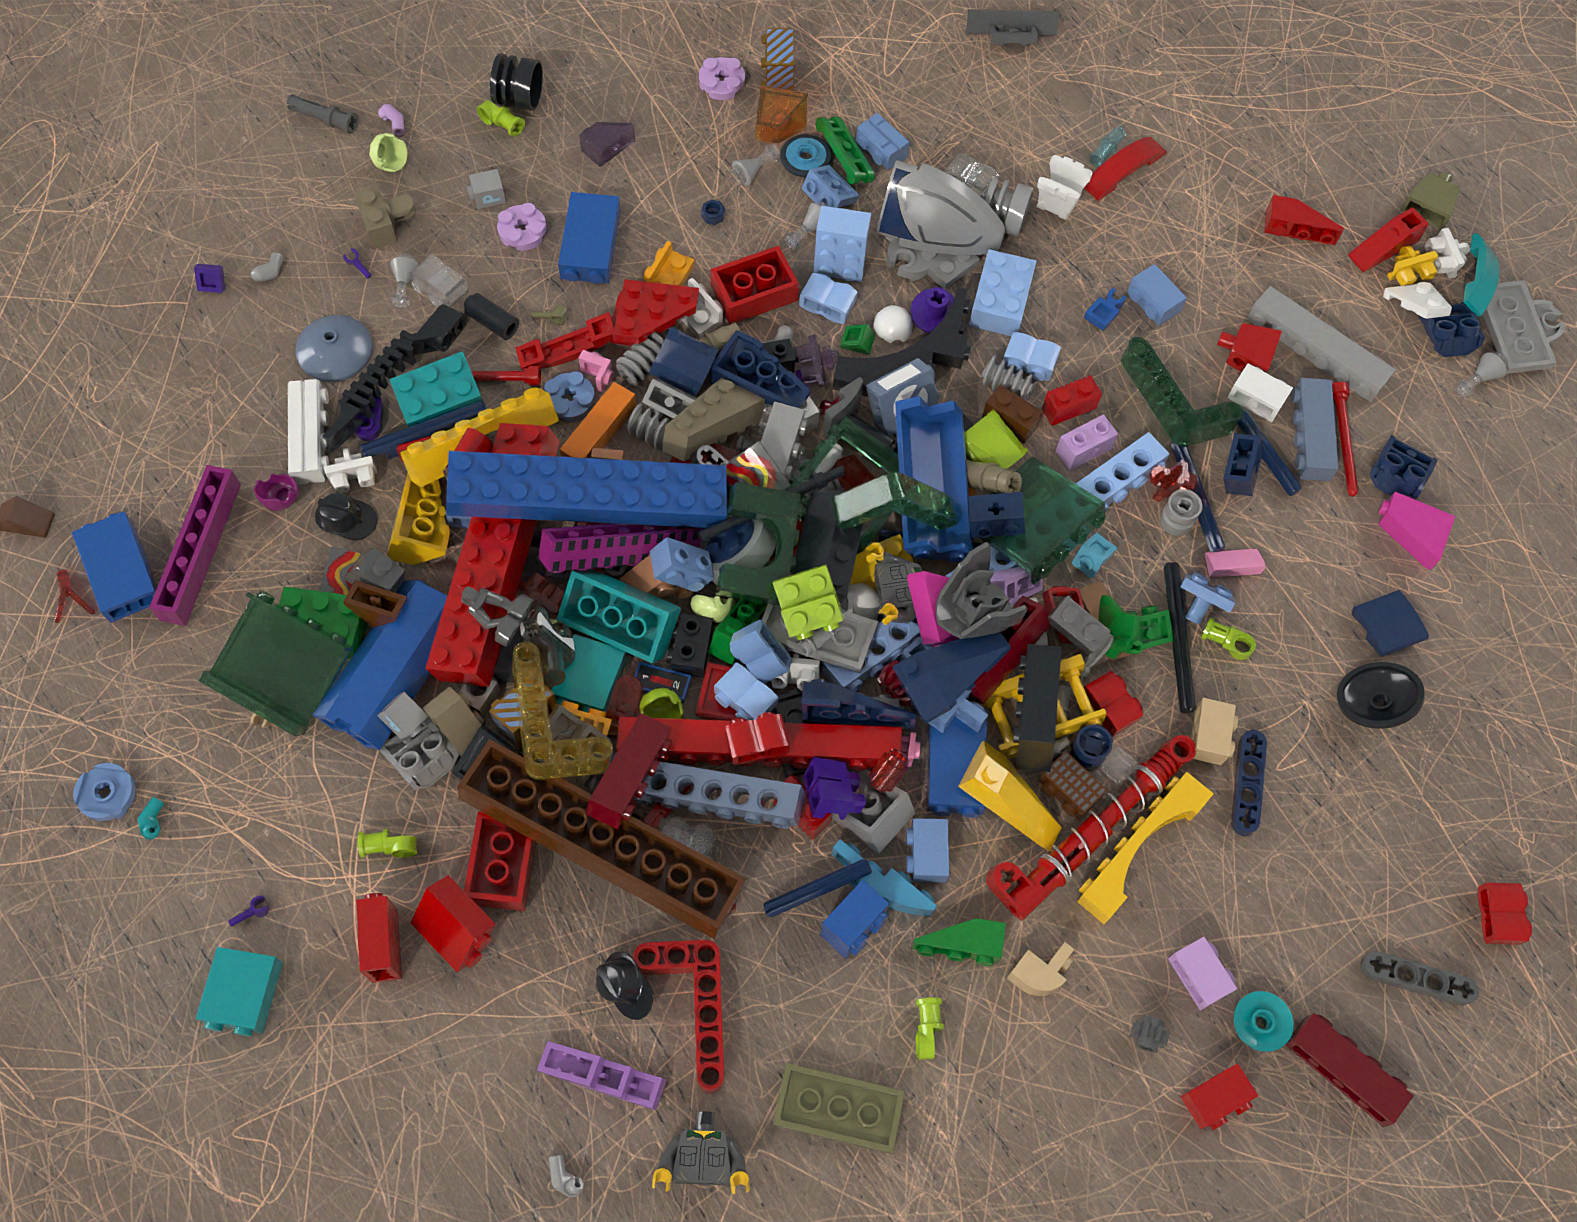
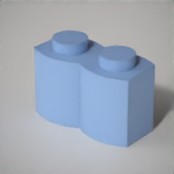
M812 273L800 295L799 306L811 313L823 315L833 322L844 324L856 302L857 291L849 284L834 282L825 274Z
M1013 332L1004 355V368L1008 369L1011 365H1014L1013 373L1015 374L1022 369L1023 373L1031 374L1032 378L1036 381H1050L1061 347L1050 341L1037 340L1030 335Z
M737 662L714 685L715 699L723 707L727 708L730 706L737 712V718L755 720L760 714L771 712L778 704V696Z

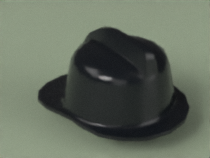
M331 493L323 499L319 498L315 520L320 529L350 540L364 539L375 530L377 525L376 512L368 504L343 493Z
M616 951L608 957L605 964L596 968L597 990L601 997L607 1001L614 1002L624 1016L631 1020H640L646 1017L652 1009V990L632 956L623 951Z

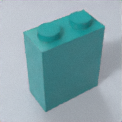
M574 634L575 651L573 652L570 647L568 648L551 691L554 693L559 705L562 704V701L578 704L579 711L589 713V709L592 708L606 712L607 715L628 661L625 651L614 646Z
M217 947L195 1019L205 1024L204 1029L222 1032L223 1027L234 1029L233 1034L245 1037H252L253 1032L263 1034L283 962L275 956Z

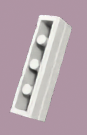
M317 379L305 380L304 382L301 380L289 381L288 474L295 479L297 485L308 484L309 482H324V467L330 465L328 456H325V447L327 445L325 439L322 438L325 434L324 426H329L328 413L324 411V404H328L329 398L327 389H323L320 381Z

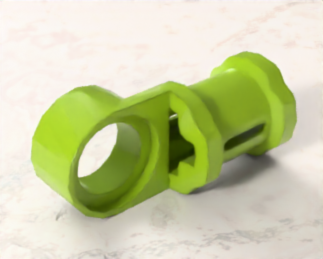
M486 100L476 108L478 116L485 124L491 125L494 123L498 127H503L508 130V134L512 137L520 135L525 127V120L512 114L508 107L502 106L499 108L491 101Z
M1213 617L1209 618L1200 638L1202 640L1207 638L1221 644L1222 648L1228 650L1231 656L1237 660L1250 658L1256 647L1252 636L1235 629L1236 627L1234 626L1229 628L1215 622ZM1243 641L1247 643L1249 651L1240 652L1235 647V642Z
M383 829L382 832L365 834L363 831L358 832L357 843L361 858L366 857L367 854L382 852L385 855L391 854L397 858H407L417 854V838L414 836L391 837L389 829Z
M930 997L916 1000V1006H919L920 1025H918L915 1040L918 1060L934 1059V1032L944 1030V1024L941 1023L940 1017L942 998Z

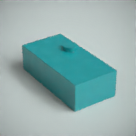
M592 568L584 571L575 569L571 572L556 621L647 662L654 663L666 655L681 607Z

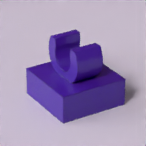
M197 264L194 267L197 291L222 293L225 290V277L222 266Z

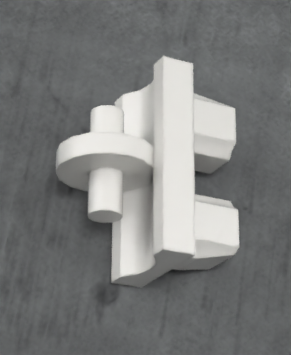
M1449 228L1441 229L1438 236L1429 238L1424 245L1427 253L1436 251L1439 256L1434 262L1437 274L1447 273L1449 279L1457 276V271L1467 261L1465 255L1470 251L1468 243H1459L1458 239L1454 240Z
M349 448L343 449L344 457L336 458V464L324 467L325 474L336 493L348 492L350 490L348 480L358 478L361 487L373 486L375 484L374 474L378 473L372 456L362 458L361 453L351 455Z
M795 652L794 657H791L792 663L789 671L770 682H772L773 688L779 689L786 687L787 683L797 684V688L803 691L804 682L820 679V660L802 659V654Z

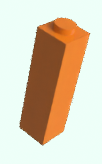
M613 382L559 449L561 457L591 458L592 448L604 449L636 408L635 394Z

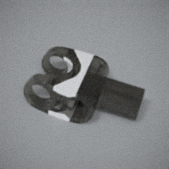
M533 602L528 614L520 624L521 638L523 642L537 652L540 681L547 686H556L565 681V669L572 664L575 658L572 633L570 628L563 622L552 624L545 607L539 602ZM537 609L536 613L530 617V614Z

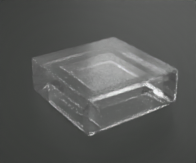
M1117 746L1099 768L1121 786L1126 780L1125 776H1130L1133 773V768L1139 763Z

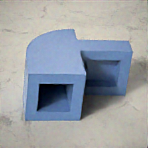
M965 690L956 700L957 704L950 711L930 721L929 724L943 733L954 717H957L973 730L979 732L984 726L988 714L985 713L984 708L978 703L968 701L971 690Z

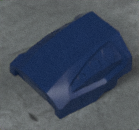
M1464 302L1451 305L1450 316L1426 319L1418 315L1428 337L1434 345V350L1443 357L1469 355L1483 345L1485 336L1480 329L1481 323L1478 321L1477 315Z
M670 327L648 373L696 396L708 374L718 349Z
M1391 435L1369 475L1375 487L1384 493L1392 496L1394 492H1397L1415 500L1421 494L1438 459L1431 458Z

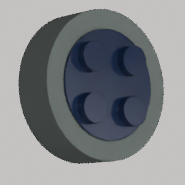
M738 511V512H736V513H734V514H731L730 516L726 517V519L729 518V517H732V516H734V515H736V514H738V513H740V512H742V511ZM759 515L702 542L700 549L709 551L714 576L712 581L720 587H731L748 580L757 572L761 575L760 578H763L766 572L762 567L767 563L775 550L777 534L762 515Z

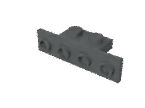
M968 9L966 33L989 34L991 42L996 45L1017 43L1021 46H1028L1030 43H1037L1038 35H1057L1059 11Z

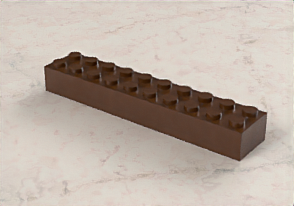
M490 739L457 786L459 800L713 939L716 938L743 889L746 880L743 876L632 816L628 822L623 820L617 830L586 815L589 799L592 794Z

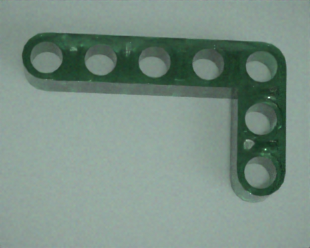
M1141 337L1130 339L1121 357V363L1176 445L1187 447L1233 433L1244 415V411L1239 404L1230 401L1194 410L1149 342Z
M900 472L885 474L831 499L838 528L854 527L892 510L939 530L951 528L959 523L952 496Z

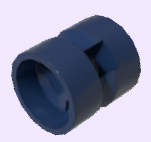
M1099 725L1085 726L1079 731L1071 745L1072 751L1070 755L1087 771L1097 770L1102 766L1112 749L1113 740L1111 734Z

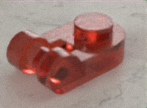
M625 675L616 681L605 718L612 719L611 722H614L615 720L619 721V717H636L643 693V686L638 678ZM620 702L629 704L627 711L618 709Z

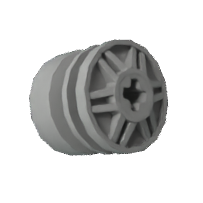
M993 176L982 199L988 203L1000 220L1004 221L1005 234L1019 237L1034 187L1018 183L1013 193L1008 192L1009 180L1005 179L1000 190L998 189L1000 178Z

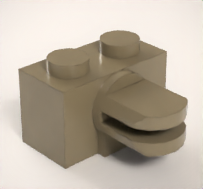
M378 186L354 193L374 249L397 242L394 232L396 230L395 223L415 217L416 209L413 199L407 194L383 200Z
M448 687L445 691L437 694L436 698H432L423 707V710L462 757L479 727L483 726L485 721L475 710L472 712L469 709L472 703L462 691L457 694L451 687Z

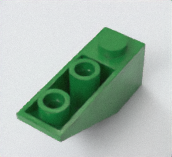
M752 587L749 588L715 629L708 653L732 665L737 659L730 650V641L733 633L759 619L762 620L771 596Z
M975 918L915 938L911 949L918 950L917 953L922 956L933 957L937 953L947 955V959L962 962L966 958L976 960V964L981 966H993L994 963L998 964L1002 958L1006 923Z

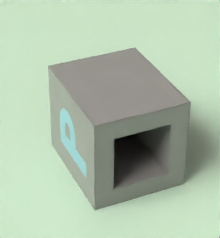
M498 169L469 175L471 185L467 186L470 201L475 200L477 209L506 203Z
M405 692L397 695L377 715L400 739L409 735L412 738L425 727L422 722L428 717Z

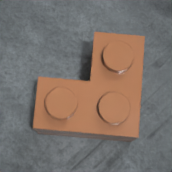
M650 555L620 578V581L661 599L664 596L684 599L693 594V591L654 579Z

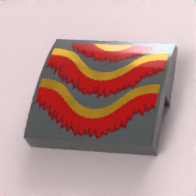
M757 441L723 465L726 466V485L744 510L774 497L790 486V482L760 441Z
M331 546L319 591L347 595L352 584L345 580V577L365 553Z

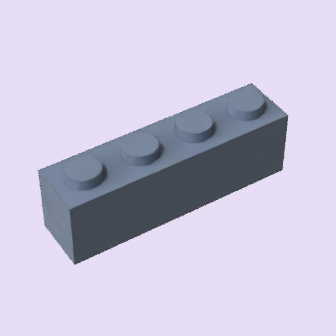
M1301 378L1297 386L1293 387L1291 391V402L1294 403L1295 407L1292 414V423L1296 425L1293 440L1294 446L1297 447L1295 468L1299 469V479L1330 481L1338 470L1332 380Z

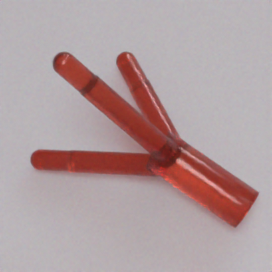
M59 570L56 576L60 595L54 622H60L65 599L69 596L89 614L93 615L95 611L71 590L68 572L66 570Z

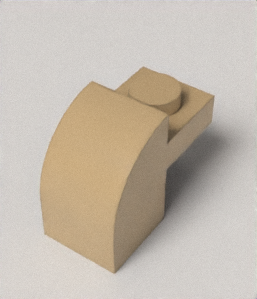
M1064 942L1048 964L1028 950L1007 979L1027 994L1034 996L1052 994L1066 982V979L1058 971L1064 974L1073 960L1069 956L1074 949Z

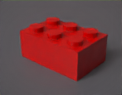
M779 245L710 269L711 288L723 308L729 325L798 301L799 283Z
M477 812L464 892L479 907L525 911L536 841L483 812Z

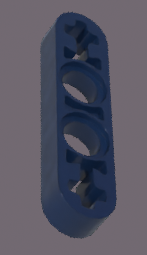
M1258 730L1246 731L1238 742L1231 826L1241 836L1253 834L1258 829L1261 819L1267 740L1264 734ZM1250 738H1253L1254 743L1258 744L1253 750V755H1248L1251 752V744L1247 743ZM1245 763L1255 765L1257 775H1247L1243 770V765ZM1241 790H1251L1255 795L1254 802L1243 800ZM1246 809L1250 810L1247 813V822L1252 823L1247 828L1244 827L1243 822L1239 821L1245 816Z

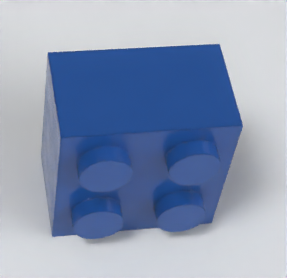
M862 880L823 921L820 936L845 959L851 953L856 956L867 944L866 940L869 938V933L872 932L875 935L885 925V920L888 917L886 911L889 903Z

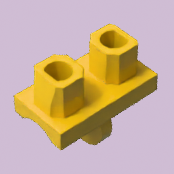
M1404 246L1400 249L1399 256L1395 257L1394 270L1388 272L1387 276L1390 281L1397 279L1401 286L1414 284L1417 280L1415 273H1419L1422 281L1431 280L1438 273L1434 264L1438 255L1436 251L1420 255L1419 250L1414 251L1411 246Z

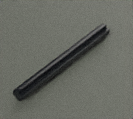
M1168 562L1164 566V575L1174 640L1172 646L1179 708L1181 713H1193L1196 710L1183 592L1180 587V566L1177 562Z

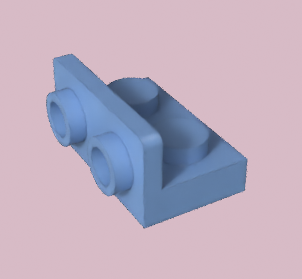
M830 165L810 169L802 185V190L820 206L840 208L856 203L860 196Z

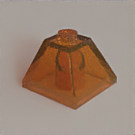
M761 86L755 125V140L779 144L805 130L807 126L808 93Z

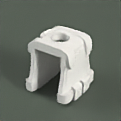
M1053 155L1049 163L1050 179L1040 177L1038 180L1039 199L1036 207L1048 210L1059 215L1058 217L1067 220L1077 204L1083 188L1090 182L1092 171L1087 168L1085 169V165L1077 161L1074 163L1073 159Z

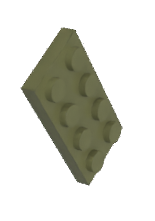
M786 1063L773 1126L893 1154L905 1091Z

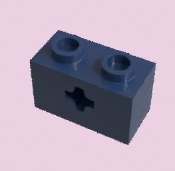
M1234 433L1223 478L1226 493L1253 496L1263 454L1261 436Z
M1022 492L968 496L971 538L1025 534Z

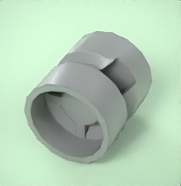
M1186 489L1173 492L1160 515V524L1164 531L1174 536H1183L1189 533L1202 511V502L1199 496Z

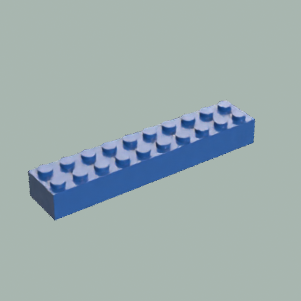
M449 451L446 516L708 528L725 520L727 517L726 466Z

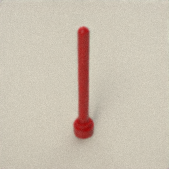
M529 366L524 368L523 371H472L475 381H524L529 386L541 385L540 366Z
M1347 382L1332 383L1333 403L1336 406L1347 493L1349 496L1354 497L1358 494V485L1346 407L1350 390Z

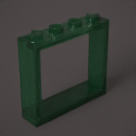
M845 417L840 425L837 423L833 424L827 433L830 436L826 442L821 440L813 450V453L816 455L812 460L808 457L798 469L801 474L797 479L792 476L789 480L790 486L784 490L787 491L808 481L841 438L900 481L898 455L848 417ZM900 485L861 535L857 554L864 551L900 503ZM802 495L787 502V504L805 517L809 499Z

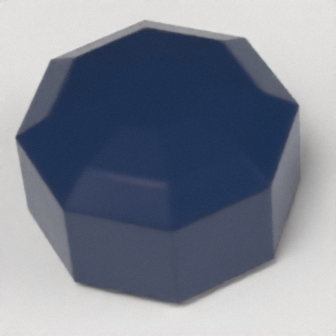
M709 200L703 203L701 217L705 223L716 225L723 222L725 207L720 201Z

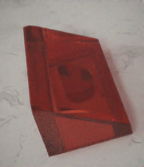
M854 454L838 459L832 469L840 465L843 467L845 475L838 478L840 486L845 491L869 497L868 504L886 492L885 487Z

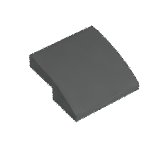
M861 377L840 389L838 403L825 410L823 429L825 440L834 441L838 438L839 431L846 418L850 414L857 415L860 408L863 379Z

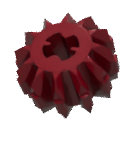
M896 660L891 661L877 675L878 683L883 688V691L892 696L893 699H900L899 703L902 706H910L912 702L901 687L893 670V666L900 662Z

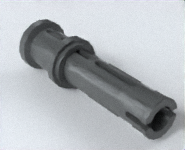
M293 94L287 99V104H290L287 105L288 109L325 121L329 127L334 128L337 126L350 134L357 128V113L341 111L339 107L334 105L326 107Z

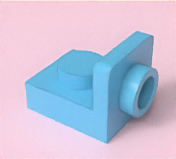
M1096 532L1081 546L1072 561V565L1088 577L1093 578L1100 567L1114 555L1117 547Z

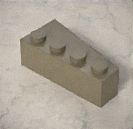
M720 378L665 426L662 451L684 462L691 459L692 453L699 447L704 445L710 446L713 443L720 444L727 440V436L733 433L738 435L744 432L747 426L760 424L765 399L729 380Z

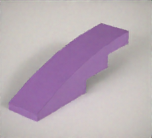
M549 1041L537 1071L655 1111L666 1080L661 1077L640 1072L632 1067L605 1060L600 1056Z

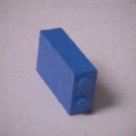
M571 192L558 262L561 279L587 281L595 284L610 283L621 214L619 196Z
M125 511L111 514L107 518L93 524L83 525L80 529L72 532L100 612L110 623L150 607L157 590V584L135 526Z
M954 717L943 733L928 723L927 812H933L937 816L962 813V816L967 818L983 815L986 806L958 786L981 742H987V720L979 732L973 730L957 717Z

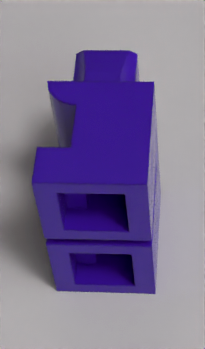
M813 757L803 775L807 795H809L808 800L812 817L823 818L826 813L838 814L841 820H844L849 812L861 813L866 804L865 797L862 794L853 793L856 792L860 784L859 774L847 772L845 762Z

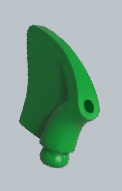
M1102 595L1099 605V622L1111 631L1109 634H1112L1114 637L1111 647L1105 654L1111 659H1116L1121 653L1140 654L1143 651L1144 645L1137 638L1139 616L1124 611L1111 596Z

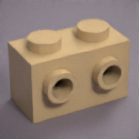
M1202 698L1197 704L1191 739L1196 745V755L1193 759L1222 765L1229 757L1233 756L1235 741H1232V733L1235 732L1238 725V716L1235 715L1236 705Z

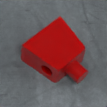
M1243 323L1236 336L1222 331L1217 346L1230 350L1226 360L1227 365L1243 372L1246 365L1250 364L1267 373L1282 331Z

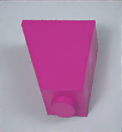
M1394 492L1389 500L1384 499L1378 510V513L1381 514L1378 525L1425 568L1431 570L1442 557L1455 516L1397 492Z
M926 571L908 574L907 581L923 645L936 647L960 638L944 630L937 624L936 619L937 596L950 578Z

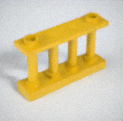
M1081 654L1061 660L1059 681L1063 679L1069 681L1083 716L1068 721L1058 699L1055 739L1079 731L1088 725L1101 726L1106 717L1105 709L1093 711L1079 678L1085 666ZM1025 673L1004 680L984 705L978 702L982 707L987 706V708H991L1004 740V744L999 745L998 751L1007 756V758L1017 757L1019 743H1013L1014 735L1001 704L1003 700L1012 697L1022 702L1023 695L1018 694L1019 678H1025Z

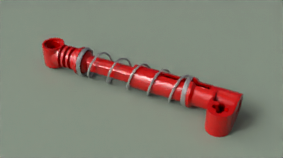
M1178 735L1164 742L1158 752L1148 761L1139 763L1133 768L1135 780L1125 776L1130 785L1117 798L1111 793H1107L1112 802L1099 815L1089 810L1091 815L1076 829L1071 828L1072 833L1058 847L1053 845L1054 850L1049 855L1043 854L1037 861V867L1027 876L1018 866L1011 862H1002L991 867L986 874V883L989 889L1017 919L1023 921L1057 887H1064L1070 882L1072 873L1080 865H1087L1090 862V855L1096 849L1108 845L1109 837L1113 834L1112 829L1122 830L1126 827V813L1128 811L1139 813L1144 810V796L1146 794L1155 796L1164 790L1167 780L1185 763L1195 757L1196 745L1194 741L1188 736ZM1175 745L1180 748L1181 757L1176 755L1174 751ZM1142 799V808L1137 811L1131 810ZM1124 816V825L1120 828L1113 827ZM1072 851H1074V853L1068 858L1067 856H1068ZM1002 873L1007 875L1005 883H1002L1000 880L1003 877ZM1049 874L1047 879L1042 884H1040V882ZM1016 881L1018 885L1008 894L1006 890L1011 886L1010 883Z

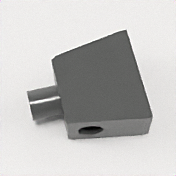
M371 548L358 560L345 577V580L352 585L357 580L396 593L404 582L405 570L394 563L388 556Z

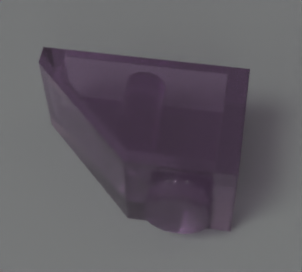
M596 122L591 127L584 129L579 135L581 151L601 167L635 142L634 125L619 122Z

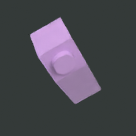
M1042 564L993 571L994 574L990 579V582L1000 587L1004 594L1008 596L1011 605L1016 603L1022 595L1029 597L1043 590Z

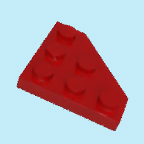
M624 279L613 331V341L640 344L647 340L648 335L656 331L660 333L676 324V320L685 315L690 317L695 314L699 298V288Z

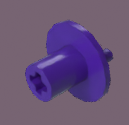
M940 287L920 292L912 301L910 309L912 321L922 331L931 333L944 319L955 297Z

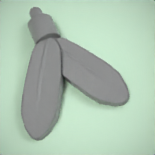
M1112 634L1107 635L1094 653L1086 655L1081 651L1085 662L1083 673L1079 676L1081 683H1083L1084 678H1088L1091 671L1090 667L1111 647L1114 638Z

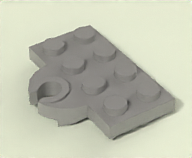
M884 236L891 242L885 261H887L889 268H893L896 261L905 260L908 264L901 265L898 268L897 275L910 279V282L920 280L928 275L943 289H946L975 268L980 261V258L976 255L939 254L901 247L899 245L900 238L896 240Z
M1525 280L1498 283L1494 296L1483 313L1497 354L1506 365V374L1553 368L1557 362L1550 345H1553L1565 332V322H1560L1556 326L1546 323L1545 320H1558L1562 314L1552 306V301L1532 300Z
M774 589L762 621L769 627L775 639L785 649L802 654L798 647L800 640H797L796 636L789 637L781 614V606ZM848 591L847 597L840 605L844 619L839 622L840 627L832 630L834 639L816 650V655H809L808 657L861 673L878 627V621L854 614L852 593Z

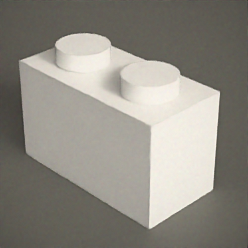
M1247 364L1227 398L1264 419L1273 422L1293 387L1287 385L1282 380L1270 376L1262 369Z

